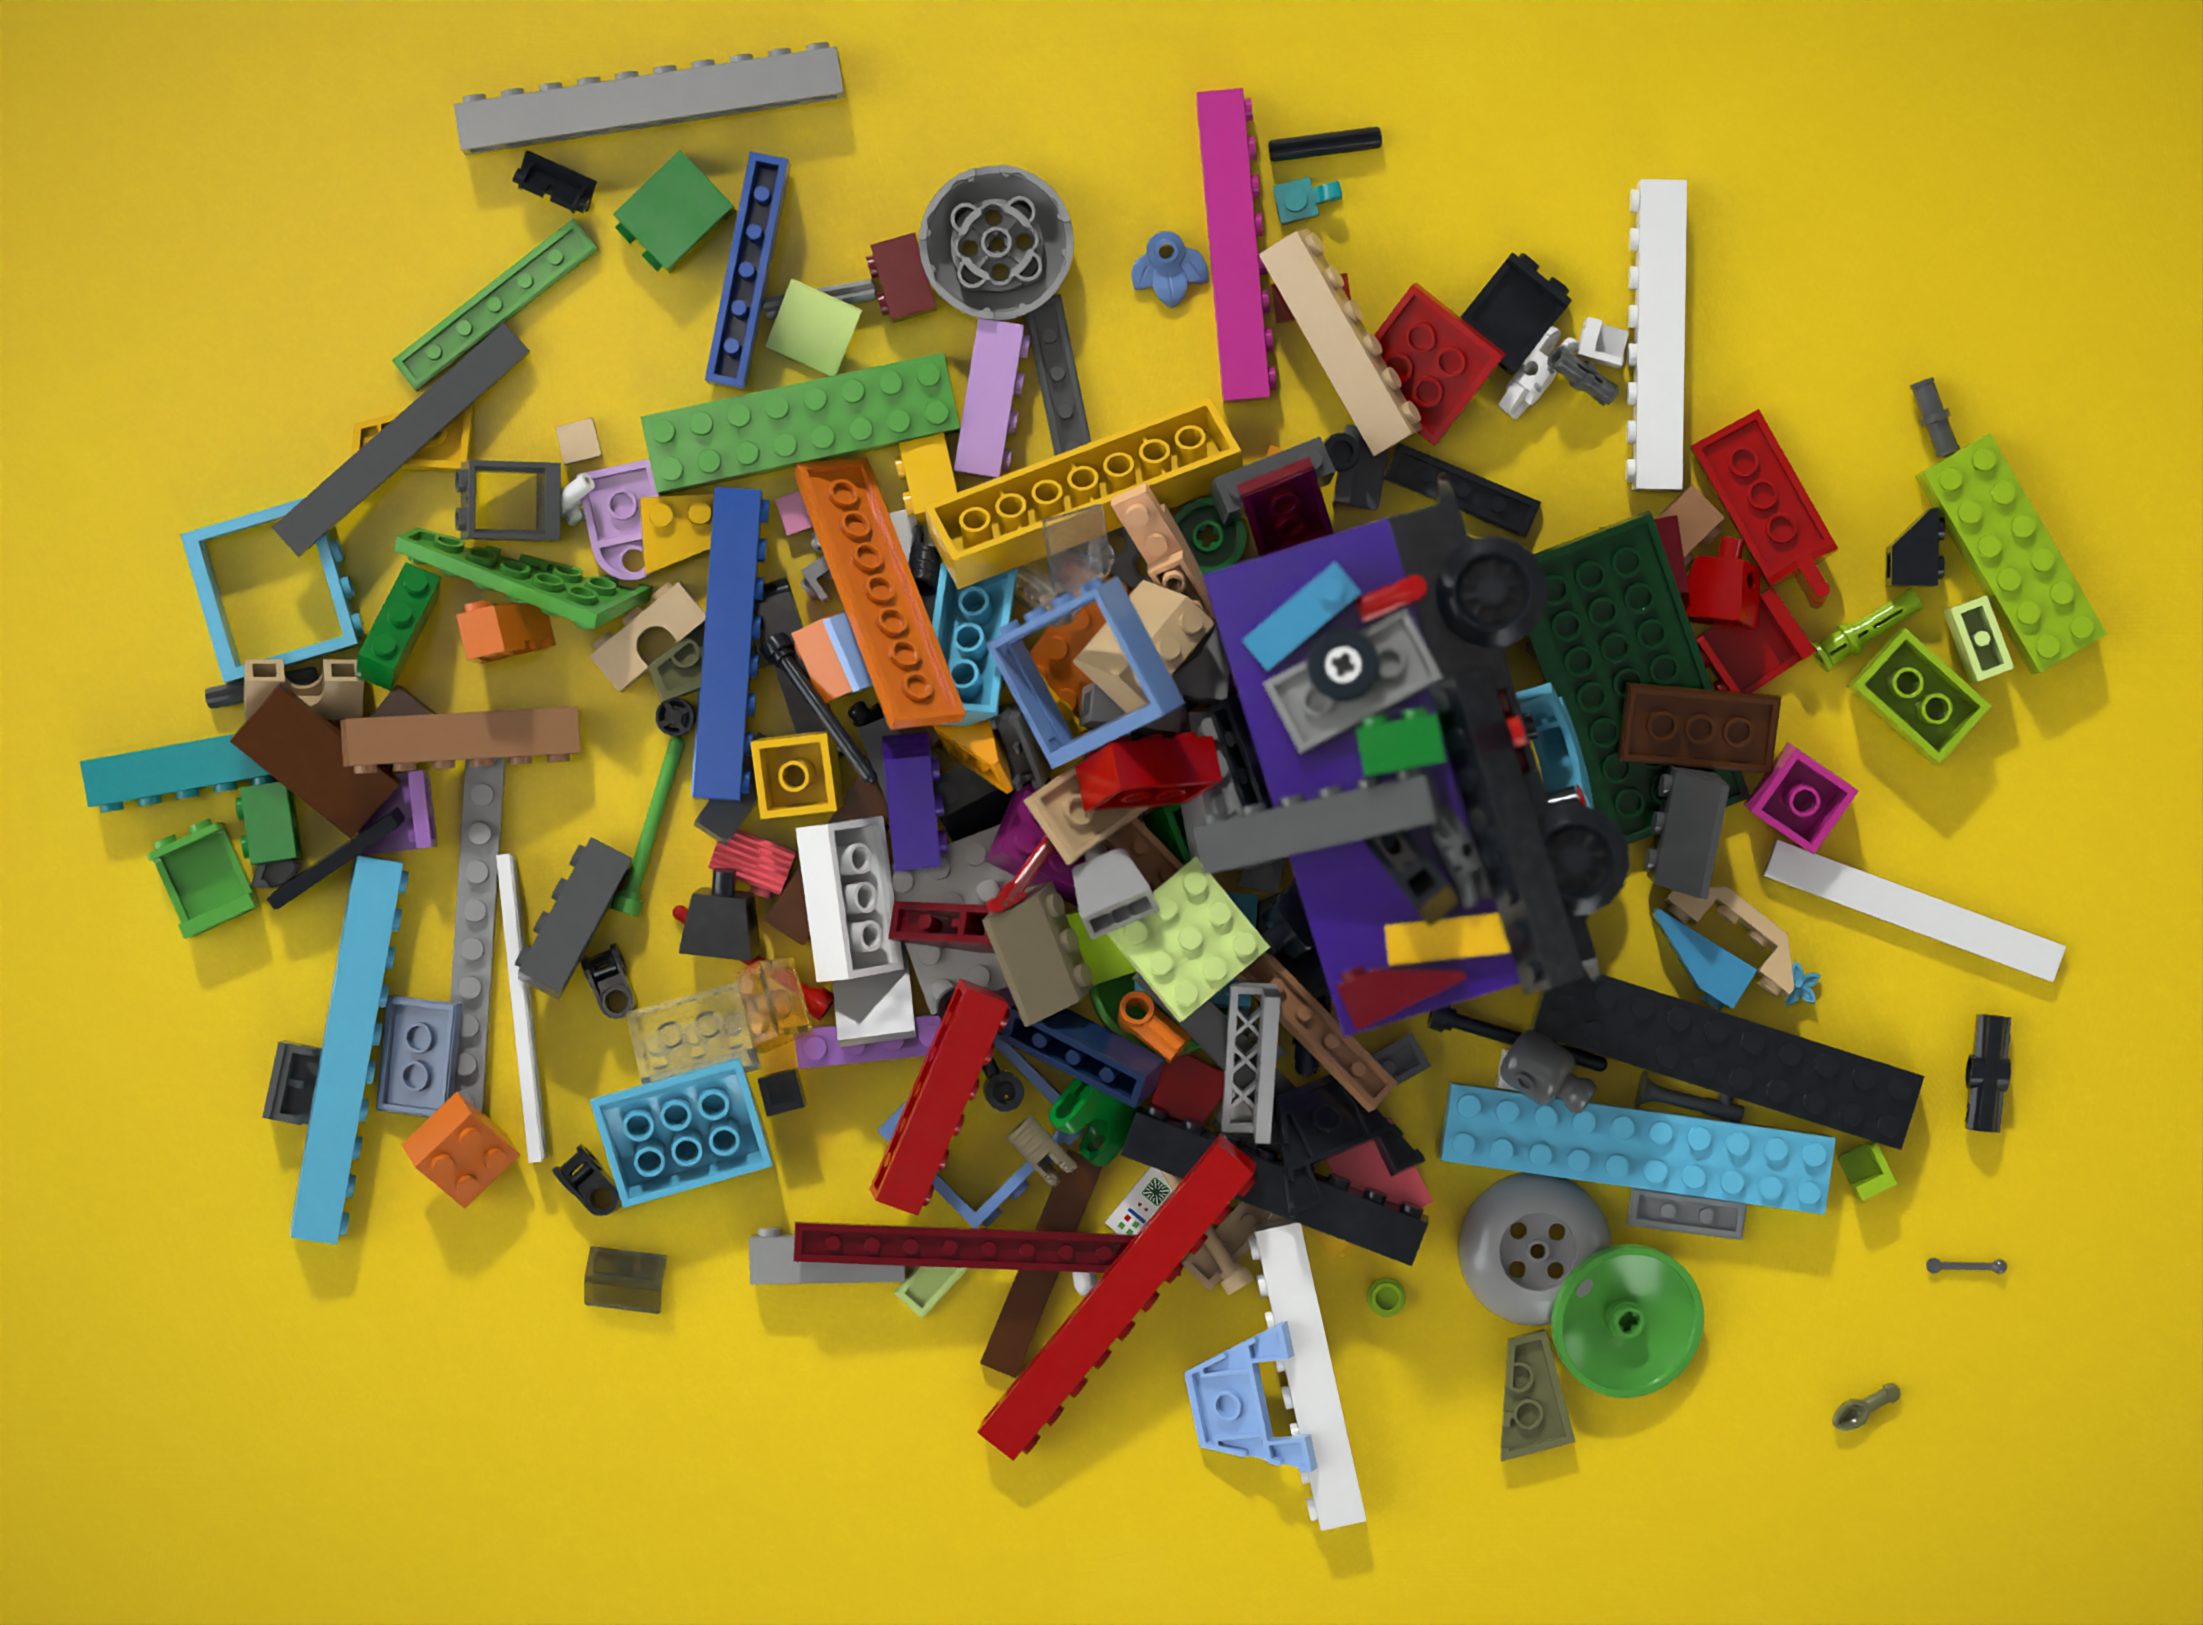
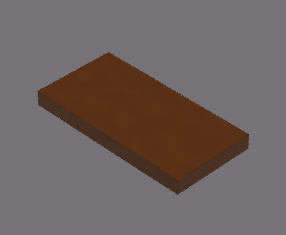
M281 682L229 741L350 839L401 783V780L383 765H377L378 772L361 774H354V766L343 767L341 731Z
M1626 683L1617 759L1626 762L1771 774L1781 697L1779 695Z

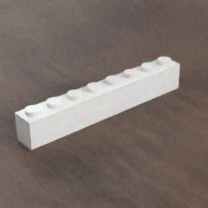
M1640 179L1636 184V189L1630 190L1629 198L1630 212L1636 213V228H1630L1629 251H1635V266H1629L1628 288L1635 290V305L1628 306V328H1634V343H1628L1627 366L1634 367L1633 382L1627 383L1626 391L1627 405H1633V420H1627L1626 443L1632 444V459H1626L1625 480L1626 482H1632V491L1678 492L1683 487L1687 180Z
M1285 1218L1253 1225L1255 1236L1249 1237L1248 1241L1252 1259H1260L1263 1274L1256 1275L1261 1298L1269 1296L1272 1310L1264 1312L1267 1327L1269 1329L1281 1322L1287 1321L1294 1356L1289 1359L1275 1360L1277 1371H1285L1288 1386L1281 1387L1286 1410L1294 1409L1297 1422L1289 1424L1291 1435L1311 1434L1317 1468L1314 1471H1300L1302 1484L1310 1483L1313 1497L1306 1498L1310 1520H1318L1321 1531L1366 1521V1516L1301 1224Z

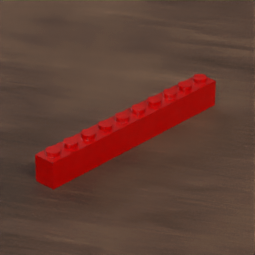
M1220 1134L982 1419L977 1433L1013 1461L1021 1451L1027 1455L1039 1441L1041 1436L1037 1432L1045 1423L1052 1426L1064 1410L1061 1404L1067 1396L1070 1395L1075 1398L1084 1388L1088 1381L1084 1376L1093 1366L1098 1370L1106 1362L1112 1353L1108 1347L1116 1338L1123 1341L1136 1324L1132 1319L1139 1310L1142 1309L1144 1312H1147L1153 1306L1160 1295L1156 1291L1164 1281L1170 1284L1178 1276L1184 1267L1180 1261L1188 1252L1195 1255L1208 1238L1204 1233L1214 1222L1219 1226L1232 1210L1229 1203L1237 1193L1243 1197L1250 1190L1257 1179L1253 1176L1257 1163Z

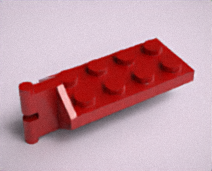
M1757 409L1691 445L1690 449L1738 534L1744 541L1755 564L1759 567L1768 587L1771 588L1795 577L1808 599L1809 605L1814 609H1818L1823 606L1830 592V587L1825 582L1816 565L1837 552L1838 547L1762 413Z

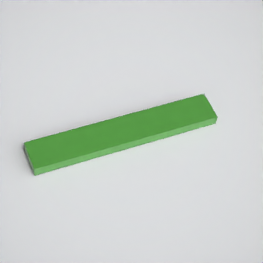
M573 218L392 360L414 390L418 392L483 341L503 322L506 323L598 251V248Z

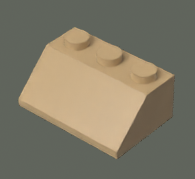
M1142 580L1129 595L1168 672L1172 675L1215 622L1186 595L1146 580ZM1106 622L1072 662L1118 706L1128 713L1147 704L1149 700L1109 624Z

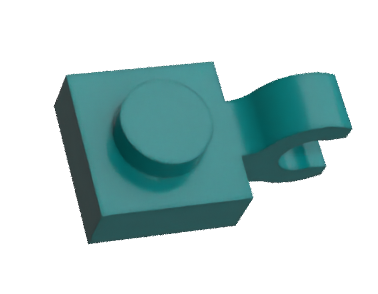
M1310 177L1272 186L1281 225L1319 216L1317 204L1342 199L1339 181L1312 188Z

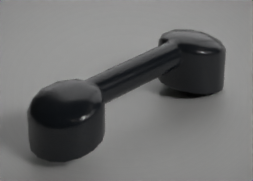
M956 987L946 989L940 994L936 1002V1011L941 1020ZM992 1056L989 1064L982 1066V1070L987 1077L983 1084L985 1099L998 1111L1009 1112L1015 1110L1024 1098L1022 1082L1015 1074L1007 1070H1000Z

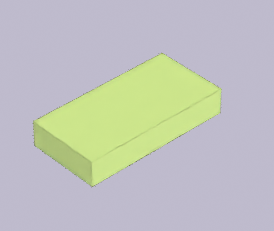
M917 1266L906 1278L905 1282L894 1291V1294L923 1319L968 1268Z

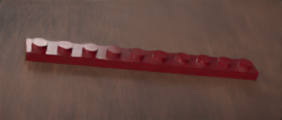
M795 1221L793 1261L1105 1273L1136 1234Z

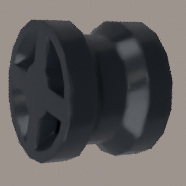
M677 698L660 704L656 711L655 720L663 733L670 736H682L693 729L696 722V713L694 707L688 701Z

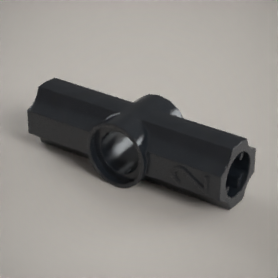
M1976 1014L1973 1052L1968 1057L1965 1075L1966 1087L1969 1089L1965 1129L2000 1133L2003 1095L2008 1090L2011 1076V1062L2007 1058L2011 1017Z

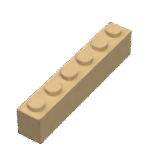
M1308 228L1295 231L1261 252L1259 256L1373 456H1376L1422 430L1419 423L1421 421L1419 411L1411 401H1406L1400 390L1402 384L1399 376L1393 368L1387 367L1380 355L1382 354V347L1372 333L1368 334L1361 322L1363 314L1354 300H1349L1342 288L1344 286L1343 278L1334 266H1330L1324 257L1325 248L1321 239L1316 233H1311Z

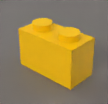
M944 433L900 442L901 456L894 458L899 480L907 479L909 492L902 493L907 516L915 514L918 526L927 525L924 505L958 493Z

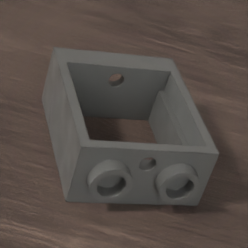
M467 460L461 462V469H457L455 474L456 492H461V508L457 507L455 511L456 531H461V540L554 542L560 540L561 463ZM476 473L537 474L536 531L475 529Z

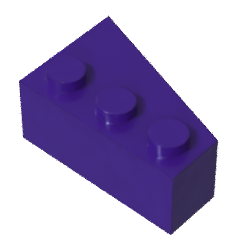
M928 732L882 736L894 871L941 867L940 854L948 853L946 830H938L937 817L944 816L942 793H934L933 780L941 778L939 757L931 756L929 734Z

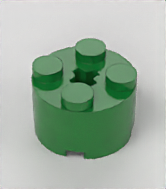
M1203 497L1187 503L1174 516V520L1194 555L1202 574L1235 565L1243 554L1247 540L1243 519L1224 526L1211 497ZM1206 527L1212 528V535L1218 537V542H1211L1209 548L1203 547L1202 540L1196 538V534L1203 533Z

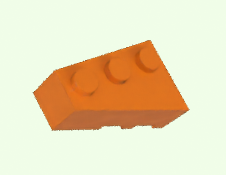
M483 600L464 605L465 612L456 614L468 661L483 664L556 646L549 615L542 613L539 607L529 603L497 605L496 603L492 604V602Z

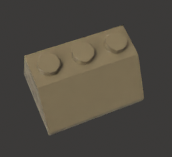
M1053 881L1027 887L1024 891L1027 895L1026 898L1002 912H990L982 920L1024 1027L1080 1002L1094 987L1091 969L1084 962L1078 947V936L1069 924L1065 914L1063 898L1057 893Z

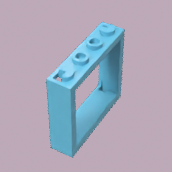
M304 498L180 534L224 683L229 684L244 680V665L241 666L205 541L282 519ZM330 531L319 539L316 545L343 636L265 658L284 659V668L363 645L361 636L366 635L363 627L364 622L360 613L354 614L350 599L355 598L353 584L349 576L343 577L339 562L344 561L343 550L338 538L332 540Z

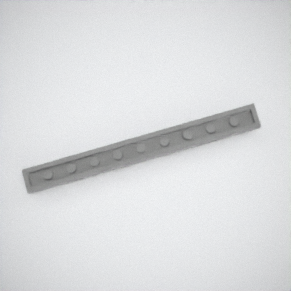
M493 758L494 766L470 767V760H465L450 1002L463 1003L454 1093L458 1091L483 1114L499 879L496 855H500L506 758Z

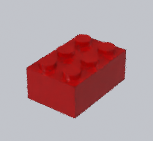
M1196 732L1182 733L1176 735L1174 739H1164L1162 734H1154L1143 737L1140 741L1131 742L1129 737H1118L1106 743L1104 748L1088 753V758L1075 766L1084 812L1186 804L1223 781L1213 736L1197 737Z

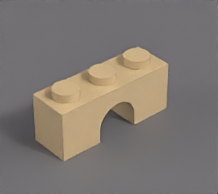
M670 582L664 584L651 596L655 602L644 611L640 606L634 609L622 620L625 627L615 635L610 631L592 645L596 651L589 657L619 692L623 693L648 672L649 664L643 658L640 650L641 640L648 631L654 628L667 629L679 642L705 622L706 612L680 582H677L674 586Z
M244 659L245 720L254 713L280 682L325 719L340 721L343 719L363 718L364 680L355 676L357 659H323L320 677L316 681L305 685L295 684L286 678L284 659Z

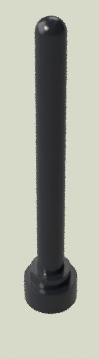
M783 632L770 636L760 646V652L769 664L782 668L863 782L868 785L874 784L877 780V773L794 660L795 653L793 652L794 645Z
M1451 1005L1430 1011L1427 1021V1028L1438 1032H1443L1444 1029L1451 1031L1452 1028L1512 1046L1522 1034V1032L1458 1014L1457 1009L1452 1008ZM1562 1045L1573 1054L1576 1065L1598 1072L1606 1070L1608 1062L1604 1057Z

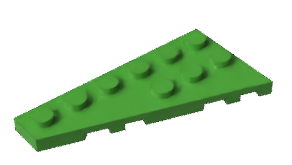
M420 528L410 530L396 538L394 551L407 555L411 562L430 564L440 568L441 572L447 576L463 577L473 581L474 585L480 589L499 591L506 594L507 598L513 602L532 604L539 607L540 611L544 614L573 620L577 627L583 629H595L650 601L653 586L639 583L637 589L619 586V579L613 576L604 575V577L587 578L583 577V571L577 567L521 554L520 559L515 560L500 556V548L488 545L485 548L464 547L465 542L460 538Z

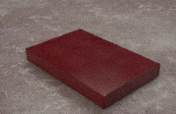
M1309 456L1236 485L1259 557L1334 534L1315 468Z

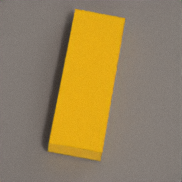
M1499 913L1439 919L1430 927L1425 921L1384 925L1389 966L1510 953L1509 943L1506 939Z

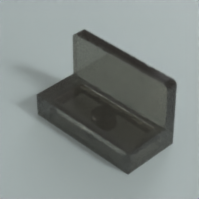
M591 1246L585 1271L584 1304L659 1314L662 1307V1287L667 1266V1255Z

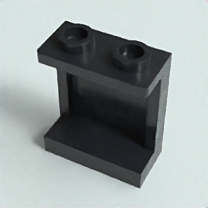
M1513 252L1461 315L1464 321L1506 353V356L1498 366L1511 376L1572 302V299L1567 296L1570 291L1564 284L1554 277H1551L1548 281L1537 272L1539 265L1524 253H1521L1518 257Z

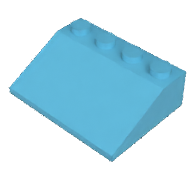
M740 1057L590 1099L623 1208L773 1166L770 1142Z

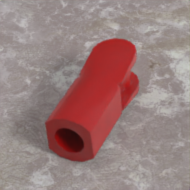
M1411 575L1391 584V586L1387 585L1354 600L1363 624H1367L1397 611L1398 608H1403L1420 601L1426 595L1427 585L1421 576Z

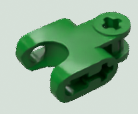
M1074 1078L1051 1108L1049 1120L1060 1132L1066 1134H1077L1089 1123L1088 1130L1079 1144L1080 1151L1092 1165L1106 1166L1123 1148L1138 1108H1133Z

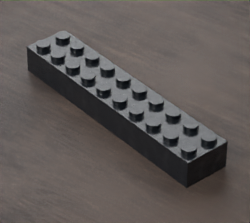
M1585 974L1584 977L1552 989L1540 991L1529 1029L1538 1030L1554 1041L1902 1150L1925 1076L1600 974L1602 985L1595 987Z

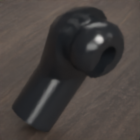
M859 701L848 710V716L854 721L853 725L858 728L885 717L880 701L869 709L864 702Z

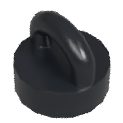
M1335 433L1323 441L1336 472L1350 470L1358 463L1360 447L1357 440L1351 435Z

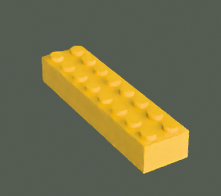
M1209 397L924 505L929 535L959 590L1123 527V524L1111 507V498L1144 483H1147L1159 504L1165 503L1168 509L1210 494L1209 488L1213 478L1243 467L1242 452Z

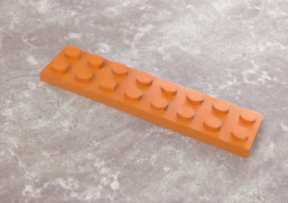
M867 457L797 463L793 470L795 480L890 730L961 722L966 714Z

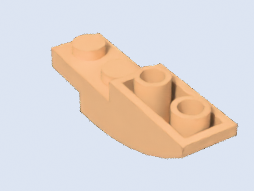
M1147 483L1112 497L1111 507L1147 562L1148 575L1154 584L1186 595L1210 619L1214 618L1215 614L1203 574L1165 503L1159 504Z

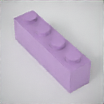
M978 318L954 472L957 474L996 479L1001 477L1002 472L1009 473L1012 450L1005 449L1008 434L1015 435L1019 412L1012 411L1014 396L1021 397L1025 377V374L1018 373L1020 358H1028L1031 340L1030 335H1024V325Z

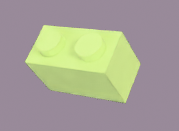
M1987 595L1943 611L1970 683L1979 682L2014 668Z

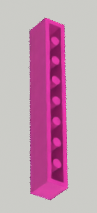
M1243 88L1197 92L1196 105L1223 404L1269 400L1270 390H1277L1275 367L1267 366L1266 352L1273 351L1271 328L1264 329L1263 314L1270 313L1268 290H1261L1260 275H1266V267L1259 256L1261 252H1257L1256 237L1263 236L1261 213L1254 214L1253 198H1260L1258 175L1250 174L1249 160H1256L1255 137H1247L1246 122L1253 121L1251 98H1244Z

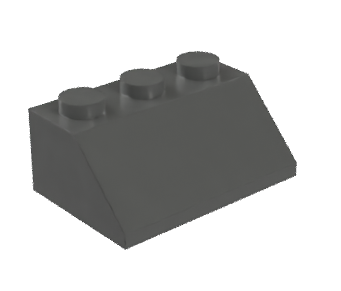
M1668 765L1667 774L1661 775L1658 786V795L1662 797L1659 812H1654L1651 821V834H1655L1652 849L1646 850L1643 869L1647 872V877L1654 884L1697 898H1708L1730 788L1716 772L1700 768Z

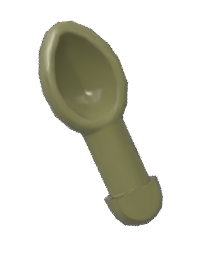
M1888 1383L1883 1385L1881 1390L1862 1400L1850 1399L1844 1402L1834 1413L1832 1425L1836 1429L1843 1431L1859 1428L1869 1419L1871 1412L1889 1402L1892 1404L1896 1402L1901 1395L1900 1388L1894 1383Z

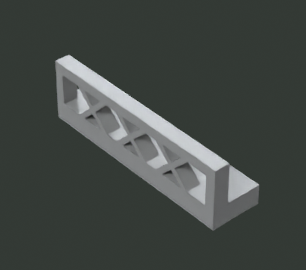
M1230 982L1221 1131L1253 1133L1255 1143L1271 1144L1280 1012L1277 984ZM1238 995H1261L1260 1007L1247 1017L1238 1007ZM1237 1015L1242 1020L1239 1025H1237ZM1257 1018H1259V1028L1253 1023ZM1249 1027L1258 1036V1043L1244 1053L1235 1041L1236 1036ZM1235 1052L1240 1057L1236 1062H1234ZM1257 1054L1256 1064H1255V1063L1251 1060V1058ZM1246 1063L1255 1072V1080L1242 1089L1233 1080V1074ZM1232 1088L1238 1093L1234 1098H1232ZM1253 1091L1254 1101L1249 1097V1094ZM1242 1100L1253 1109L1252 1122L1230 1121L1231 1110Z

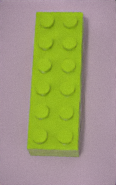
M1990 433L1915 475L1934 508H1939V517H1944L1946 529L1985 596L1987 595L1992 608L2031 674L2045 671L2107 634Z

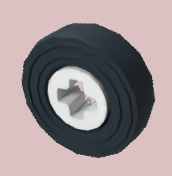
M1337 629L1325 633L1315 641L1308 654L1307 670L1311 683L1319 693L1331 700L1350 701L1360 698L1372 688L1379 674L1380 661L1375 646L1366 636L1355 630ZM1346 653L1350 655V662L1355 664V670L1353 672L1347 671L1344 677L1336 675L1337 668L1331 664L1333 658L1340 659L1342 654Z

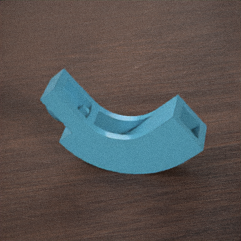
M1551 682L1516 692L1521 713L1531 712L1536 726L1538 738L1532 740L1540 764L1546 793L1572 785L1576 789L1575 784H1577L1583 792L1587 807L1594 809L1583 754L1562 696H1557Z

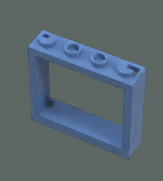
M1100 576L1079 587L1082 594L1075 597L1072 591H1069L1051 601L1054 608L1047 611L1045 605L1034 609L1024 615L1026 623L1020 625L1018 620L1015 619L998 628L1002 635L986 644L1052 769L1150 723L1185 703L1118 576L1104 583ZM1096 601L1145 692L1149 703L1074 738L1022 638Z
M997 1031L993 1041L995 1047L1054 1105L1062 1094L1013 1045L1001 1040L1002 1034ZM907 1100L877 1130L888 1142H890ZM1084 1129L1077 1134H1066L1057 1130L1052 1137L1059 1145L1065 1142L1070 1146L1084 1132ZM1048 1155L1045 1156L1050 1164L1054 1162ZM1026 1161L977 1211L938 1173H936L932 1184L934 1189L973 1228H977L981 1223L987 1228L1003 1212L998 1206L1008 1196L1015 1200L1029 1187L1030 1184L1025 1179L1035 1169Z

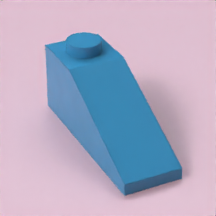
M1334 562L1246 636L1242 642L1268 672L1357 598L1361 592L1338 564Z
M1654 908L1651 913L1652 918L1694 986L1704 992L1700 999L1719 1011L1724 1005L1734 1009L1757 969L1664 911Z

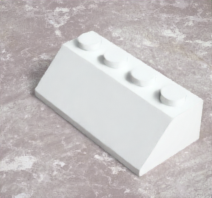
M883 816L795 828L816 981L848 980L904 969L901 942L888 939L895 898Z

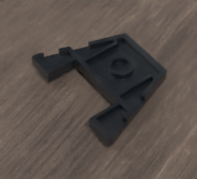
M1331 1074L1282 1093L1274 1099L1288 1212L1291 1218L1319 1207L1326 1202L1312 1173L1311 1165L1370 1141L1375 1142L1391 1177L1419 1166L1426 1161L1423 1154L1418 1149L1414 1150L1402 1137L1404 1133L1395 1123L1390 1124L1377 1108L1368 1112Z

